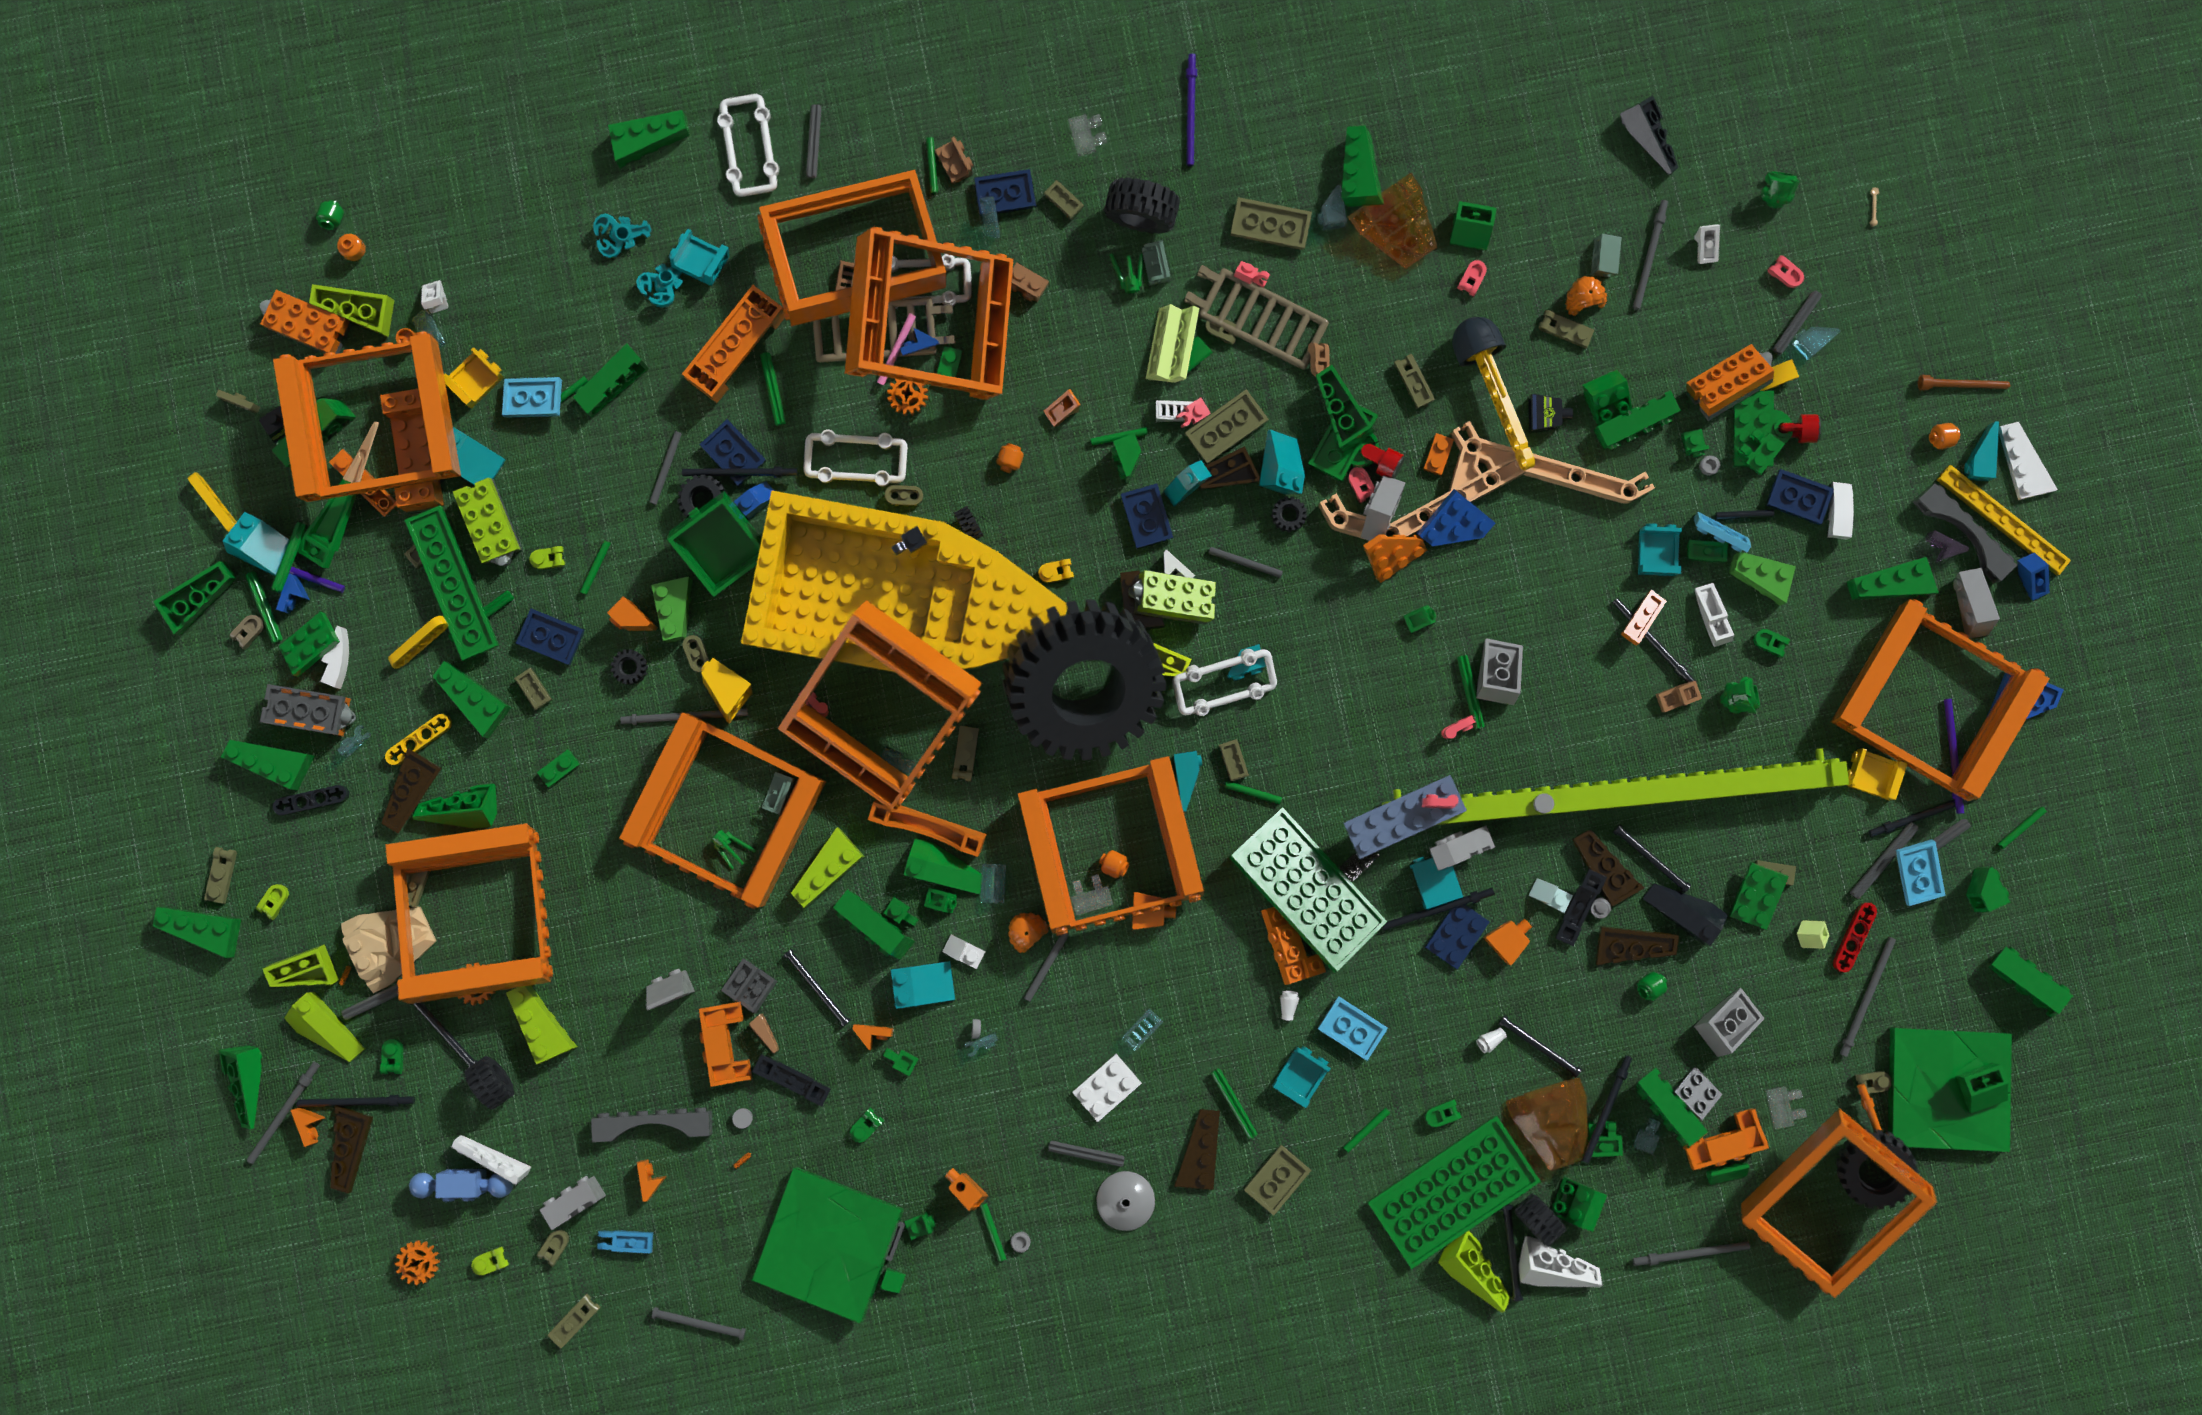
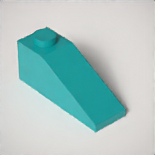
M1998 421L1987 426L1965 464L1964 473L1969 480L1991 481L1996 478Z
M1200 460L1189 465L1178 474L1164 490V493L1175 507L1212 475Z
M1197 751L1173 755L1183 812L1187 810L1199 773V767L1202 766L1201 755H1197Z

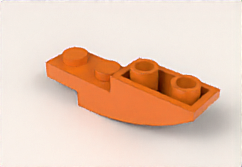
M342 449L329 463L344 476L354 458ZM364 469L361 481L375 479ZM386 489L360 493L384 517L397 506L396 500Z

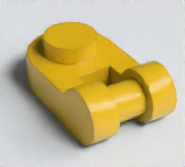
M1071 559L1043 564L1039 569L1040 579L1045 583H1053L1074 578V574L1070 569V565H1072ZM1062 567L1063 574H1058L1057 568Z

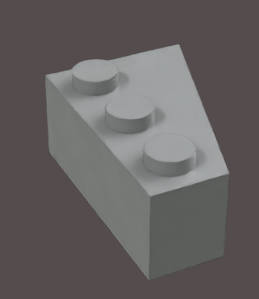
M1383 476L1381 482L1377 481L1374 493L1372 492L1369 504L1367 503L1364 515L1367 516L1360 538L1370 541L1379 534L1386 535L1390 527V521L1402 497L1405 482Z
M1982 568L1959 572L1953 580V587L1958 599L1964 632L1969 636V639L1987 636L2000 618Z
M1483 826L1465 834L1459 831L1436 841V846L1430 848V851L1439 871L1467 860L1471 856L1483 853V851L1492 849L1495 846L1487 826Z
M585 1176L577 1181L578 1186L573 1189L568 1187L560 1192L561 1197L556 1200L552 1197L543 1203L545 1207L540 1209V1212L551 1230L606 1196L595 1176L591 1178Z

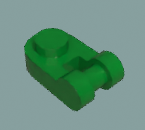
M1768 629L1756 632L1754 643L1757 647L1772 653L1774 656L1783 658L1785 654L1784 649L1789 645L1790 639ZM1774 641L1778 642L1777 648L1773 646Z
M389 1039L382 1045L381 1074H388L389 1072L402 1074L403 1044L398 1039ZM390 1059H395V1064H390Z
M1455 1099L1429 1108L1425 1113L1427 1124L1432 1127H1440L1462 1118L1460 1112H1457ZM1448 1109L1450 1115L1445 1116L1443 1110Z
M871 1107L850 1130V1136L855 1142L860 1143L867 1140L884 1121L873 1113L874 1110ZM867 1119L873 1123L871 1127L865 1123Z

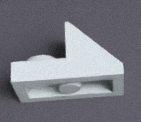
M1719 224L1701 226L1694 236L1698 243V262L1700 264L1719 261Z
M440 280L422 285L421 304L424 310L429 309L431 313L448 308Z
M1166 550L1164 552V574L1172 575L1176 571V576L1195 577L1169 551Z
M950 935L942 952L977 969L986 951Z

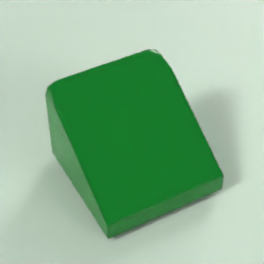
M887 1268L880 1289L900 1293L906 1274Z

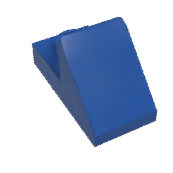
M914 328L918 342L915 343L914 340L903 343L904 347H901L900 350L902 355L905 356L939 345L940 343L939 340Z
M288 574L276 610L290 614L296 605V596L310 600L299 577Z

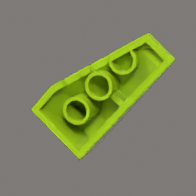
M315 992L304 994L291 1006L284 1018L297 1033L348 1062L353 1061L365 1050L362 1044Z
M1467 1231L1444 1248L1438 1263L1452 1278L1501 1313L1505 1312L1510 1296L1500 1278L1493 1274L1490 1268L1492 1264L1489 1259L1486 1260L1481 1252L1483 1248L1480 1242L1470 1231Z

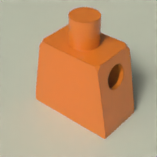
M1134 892L1133 906L1165 898ZM1163 906V910L1152 912L1151 910L1143 911V915L1133 917L1132 929L1164 926V918H1176V907Z
M1523 919L1517 925L1509 920L1486 934L1483 938L1507 965H1512L1529 944L1530 940L1525 936V933L1532 926L1526 919Z
M952 1168L945 1175L952 1183L948 1187L949 1190L968 1210H976L989 1196L966 1173L960 1175ZM962 1183L965 1184L964 1190L961 1189Z

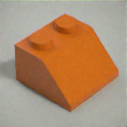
M624 596L607 612L611 616L610 622L621 630L624 628L628 631H649L658 628L632 601Z

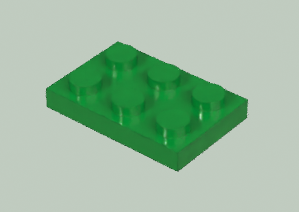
M320 611L279 645V648L292 675L299 677L339 644L340 641L326 613Z
M1750 862L1729 916L1767 930L1789 876Z

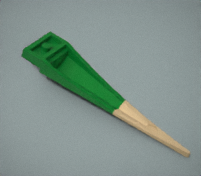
M379 422L372 424L357 455L339 485L361 481ZM356 494L329 499L303 535L297 552L322 568H329L335 551L339 550Z

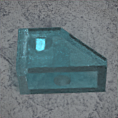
M1341 185L1336 186L1318 214V223L1322 225L1323 231L1343 228L1347 224L1344 201L1341 198Z
M1811 327L1807 331L1802 329L1795 336L1797 340L1792 344L1809 360L1841 331L1839 328Z

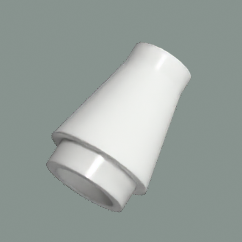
M1283 991L1280 996L1282 1019L1293 1020L1299 1001L1298 993Z
M1499 1028L1480 1035L1476 1042L1483 1053H1490L1507 1036L1504 1030Z

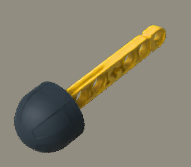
M1468 318L1460 323L1453 334V349L1459 365L1464 367L1477 363L1512 450L1516 454L1515 457L1522 470L1534 468L1535 459L1530 447H1528V441L1493 359V356L1506 348L1502 334L1498 327L1487 318Z

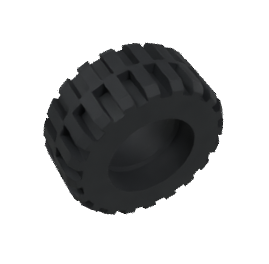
M1119 178L1110 184L1104 212L1108 219L1118 223L1120 226H1125L1131 230H1138L1139 232L1161 234L1170 232L1174 228L1180 200L1173 190L1166 186L1163 187L1161 184L1139 178Z
M1875 1129V1133L1866 1130L1918 1174L1917 1163L1912 1153L1899 1137L1895 1138L1890 1132L1883 1134L1882 1130ZM1849 1139L1844 1143L1845 1149L1840 1148L1838 1153L1840 1158H1837L1836 1161L1838 1167L1837 1174L1846 1193L1850 1198H1854L1856 1203L1859 1205L1864 1203L1866 1208L1873 1209L1874 1206H1877L1878 1210H1884V1206L1896 1207V1202L1900 1201L1902 1204L1906 1201V1195L1911 1196L1912 1192L1893 1176L1879 1184H1870L1862 1181L1858 1175V1170L1862 1162L1869 1156Z

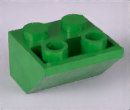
M1459 201L1455 210L1449 244L1487 251L1497 208Z
M1617 370L1582 385L1585 401L1598 426L1632 409L1627 380Z
M1135 433L1113 441V447H1111L1112 458L1114 462L1118 461L1119 464L1117 465L1119 477L1121 480L1124 479L1126 484L1130 482L1141 459V449Z
M1977 867L1974 869L1966 893L1974 912H1991L2010 903L2009 893L2000 882L1999 872L1993 867Z
M1990 1063L1956 1075L1969 1113L2008 1101V1081L2001 1064Z
M1564 1177L1551 1211L1557 1217L1593 1232L1607 1195Z

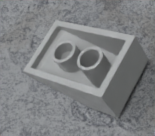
M1485 639L1476 698L1509 705L1515 704L1521 691L1523 645Z
M680 969L669 973L670 977L662 979L661 976L651 980L652 984L647 986L646 1007L648 1010L661 1007L695 992L686 970L680 971Z
M1739 988L1705 1014L1694 1027L1715 1055L1721 1057L1733 1053L1765 1018L1742 988Z

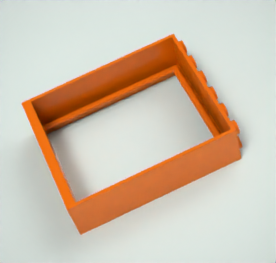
M1839 1108L1741 1203L1742 1222L1748 1229L1755 1230L1761 1240L1764 1242L1768 1241L1779 1255H1784L1788 1258L1793 1267H1799L1810 1281L1814 1280L1819 1284L1820 1289L1824 1293L1831 1294L1835 1298L1937 1202L1931 1184ZM1845 1136L1917 1197L1831 1276L1761 1216Z

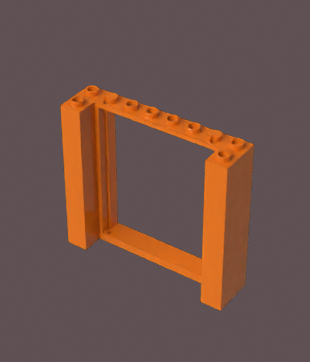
M871 227V229L859 235L856 242L845 374L859 377L873 374L970 392L969 397L984 400L1002 394L1013 259L1007 258L1005 254H989L990 252L986 250L974 251L968 246L960 248L955 247L953 243H937L935 239L923 240L919 239V236L916 235L904 236L898 231L886 232L879 227ZM894 243L982 262L980 266L971 380L883 364Z
M417 332L415 336H410L409 340H402L398 344L388 342L381 344L380 347L364 346L362 350L357 351L346 349L343 350V353L339 354L328 352L324 353V356L321 357L311 355L304 357L303 360H297L289 354L280 355L278 359H273L296 497L305 502H313L461 476L439 344L430 333ZM412 352L432 469L330 487L311 369Z
M1910 599L1898 607L1831 722L1895 760L1908 763L1907 767L1964 800H1975L1981 797L2050 678L2044 676L2045 673L2036 668L2024 671L2016 662H2009L2003 659L2004 656L2002 654L1989 651L1980 642H1973L1967 634L1952 630V626L1945 622H1938L1933 615L1926 613L1927 608L1923 607V603ZM1920 624L2011 675L1952 778L1861 726V723Z
M866 600L852 614L778 729L892 810L896 804L900 806L916 784L913 780L915 777L919 779L926 769L923 766L925 763L928 765L935 757L933 754L934 750L939 751L945 743L942 740L945 735L949 737L955 728L953 723L961 720L965 714L962 711L964 707L969 708L981 691L978 688L982 683ZM848 639L952 712L950 718L909 776L903 774L806 704Z
M682 712L619 838L624 840V845L630 848L643 847L649 855L655 857L657 854L663 857V862L670 865L675 863L680 866L679 869L688 874L691 871L697 874L696 878L704 882L709 880L714 883L713 886L717 889L731 891V895L744 900L746 906L753 909L755 907L759 908L765 906L826 781L704 720ZM707 733L799 777L744 889L653 844Z
M1169 756L1151 760L1150 765L1042 792L1034 789L1018 793L1049 925L1053 934L1056 933L1057 936L1065 935L1071 929L1081 931L1087 929V925L1091 924L1101 926L1111 919L1114 922L1125 919V916L1131 914L1133 917L1141 916L1144 914L1143 911L1147 910L1157 912L1163 910V906L1167 905L1177 907L1182 905L1181 902L1189 900V903L1201 900L1200 897L1204 896ZM1147 777L1177 896L1076 921L1047 802Z
M520 824L386 844L387 864L393 867L402 979L397 980L399 1000L412 1004L551 982L550 977H553V969L549 965L548 959L551 957L550 946H547L546 938H549L548 927H545L544 920L547 919L546 908H543L542 901L545 900L544 889H541L543 872L539 870L541 853L537 851L539 834L528 824ZM530 856L540 957L415 976L406 875Z

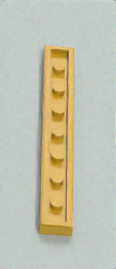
M1948 465L1938 477L1937 481L2027 553L2032 554L2035 552L2049 565V570L2056 576L2060 575L2071 561L1952 465Z

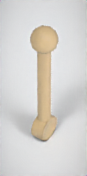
M1873 188L1870 191V194L1873 196L1871 226L1878 224L1876 220V195L1879 193L1878 188Z

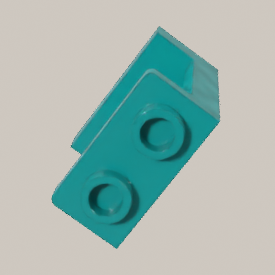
M687 229L685 234H681L676 249L673 248L669 254L672 268L710 286L713 285L730 257L729 247L723 244L720 248L693 236L690 229Z
M1646 524V526L1640 529L1639 575L1678 576L1681 574V566H1678L1679 534L1682 532V528H1676V525L1672 524L1665 525V527H1657V524Z
M1433 856L1426 860L1424 857L1414 859V864L1409 865L1417 882L1424 909L1463 897L1453 866L1438 871Z
M1296 1046L1272 1086L1307 1108L1310 1103L1309 1100L1331 1068L1327 1066L1329 1062L1320 1056L1318 1059L1311 1056L1312 1051L1302 1046L1300 1049Z

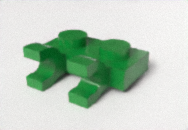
M1756 428L1749 437L1760 445L1753 452L1744 443L1737 452L1748 459L1745 465L1761 475L1785 443L1770 432L1765 437Z
M1613 1120L1606 1121L1605 1130L1607 1135L1600 1136L1592 1157L1623 1156L1622 1136L1616 1135V1123ZM1593 1121L1585 1122L1587 1136L1581 1137L1582 1156L1596 1127V1123Z

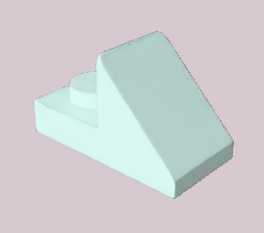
M1537 878L1528 896L1565 913L1573 895L1559 889L1558 886Z

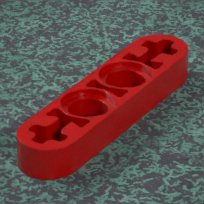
M1861 903L1857 907L1833 959L1835 970L1848 972L1852 969L1877 915V908L1874 904ZM1869 907L1871 914H1866L1864 918L1865 912L1863 908ZM1859 917H1860V918H1864V920H1868V921H1867V923H1866V922L1863 921V920H1858V918H1859ZM1857 923H1861L1864 927L1861 934H1857L1854 931ZM1848 941H1853L1856 945L1855 950L1852 952L1846 948ZM1844 952L1845 954L1852 955V956H1851V958H1850V957H1846V955H1842V953ZM1845 959L1847 966L1841 968L1839 961Z

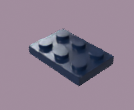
M1030 169L974 178L980 216L1036 208Z
M728 419L699 444L721 468H760L767 462ZM750 476L729 477L738 486H741Z
M1779 469L1766 506L1821 525L1834 488Z
M1157 483L1121 494L1136 549L1173 539Z
M530 608L516 644L571 665L585 630Z
M1466 905L1450 909L1425 948L1458 970L1490 921Z

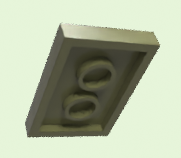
M1280 1145L1247 1184L1244 1191L1272 1215H1275L1311 1172V1169L1283 1145Z

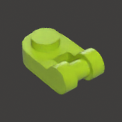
M563 546L535 550L530 555L531 565L537 569L565 566V560L562 559V553H564ZM550 555H554V561H550Z
M281 884L272 885L258 903L256 910L260 913L264 912L269 919L274 920L289 896L288 889ZM269 902L274 904L272 908L268 906Z
M503 1247L496 1248L474 1258L471 1265L474 1273L485 1275L508 1266V1260H505L503 1255ZM493 1256L496 1257V1260H497V1263H496V1264L493 1263L491 1257H493Z

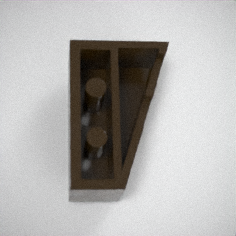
M1245 446L1205 465L1212 476L1198 488L1199 490L1260 482V477Z
M1140 571L1120 573L1124 609L1131 613L1134 621L1139 620L1145 630L1164 628L1165 625L1162 618L1134 613L1135 599L1129 595L1128 591L1136 583V576L1140 574Z

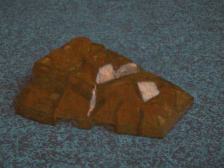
M1409 173L1381 192L1384 205L1361 206L1348 216L1359 234L1404 269H1407L1437 248L1432 225L1429 223L1427 215L1428 210L1424 204L1422 188L1412 173Z
M1580 1078L1549 1085L1506 1101L1512 1121L1524 1133L1525 1138L1530 1141L1536 1149L1535 1151L1551 1171L1582 1160L1588 1146L1587 1096Z

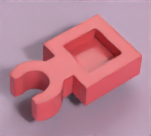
M1199 398L1184 408L1186 412L1179 413L1175 418L1183 417L1185 419V423L1181 425V428H1184L1191 421L1195 424L1211 413L1202 398Z

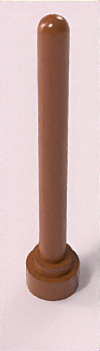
M1920 375L1918 378V389L1929 390L1933 387L2008 389L2010 382L1934 379L1930 375Z

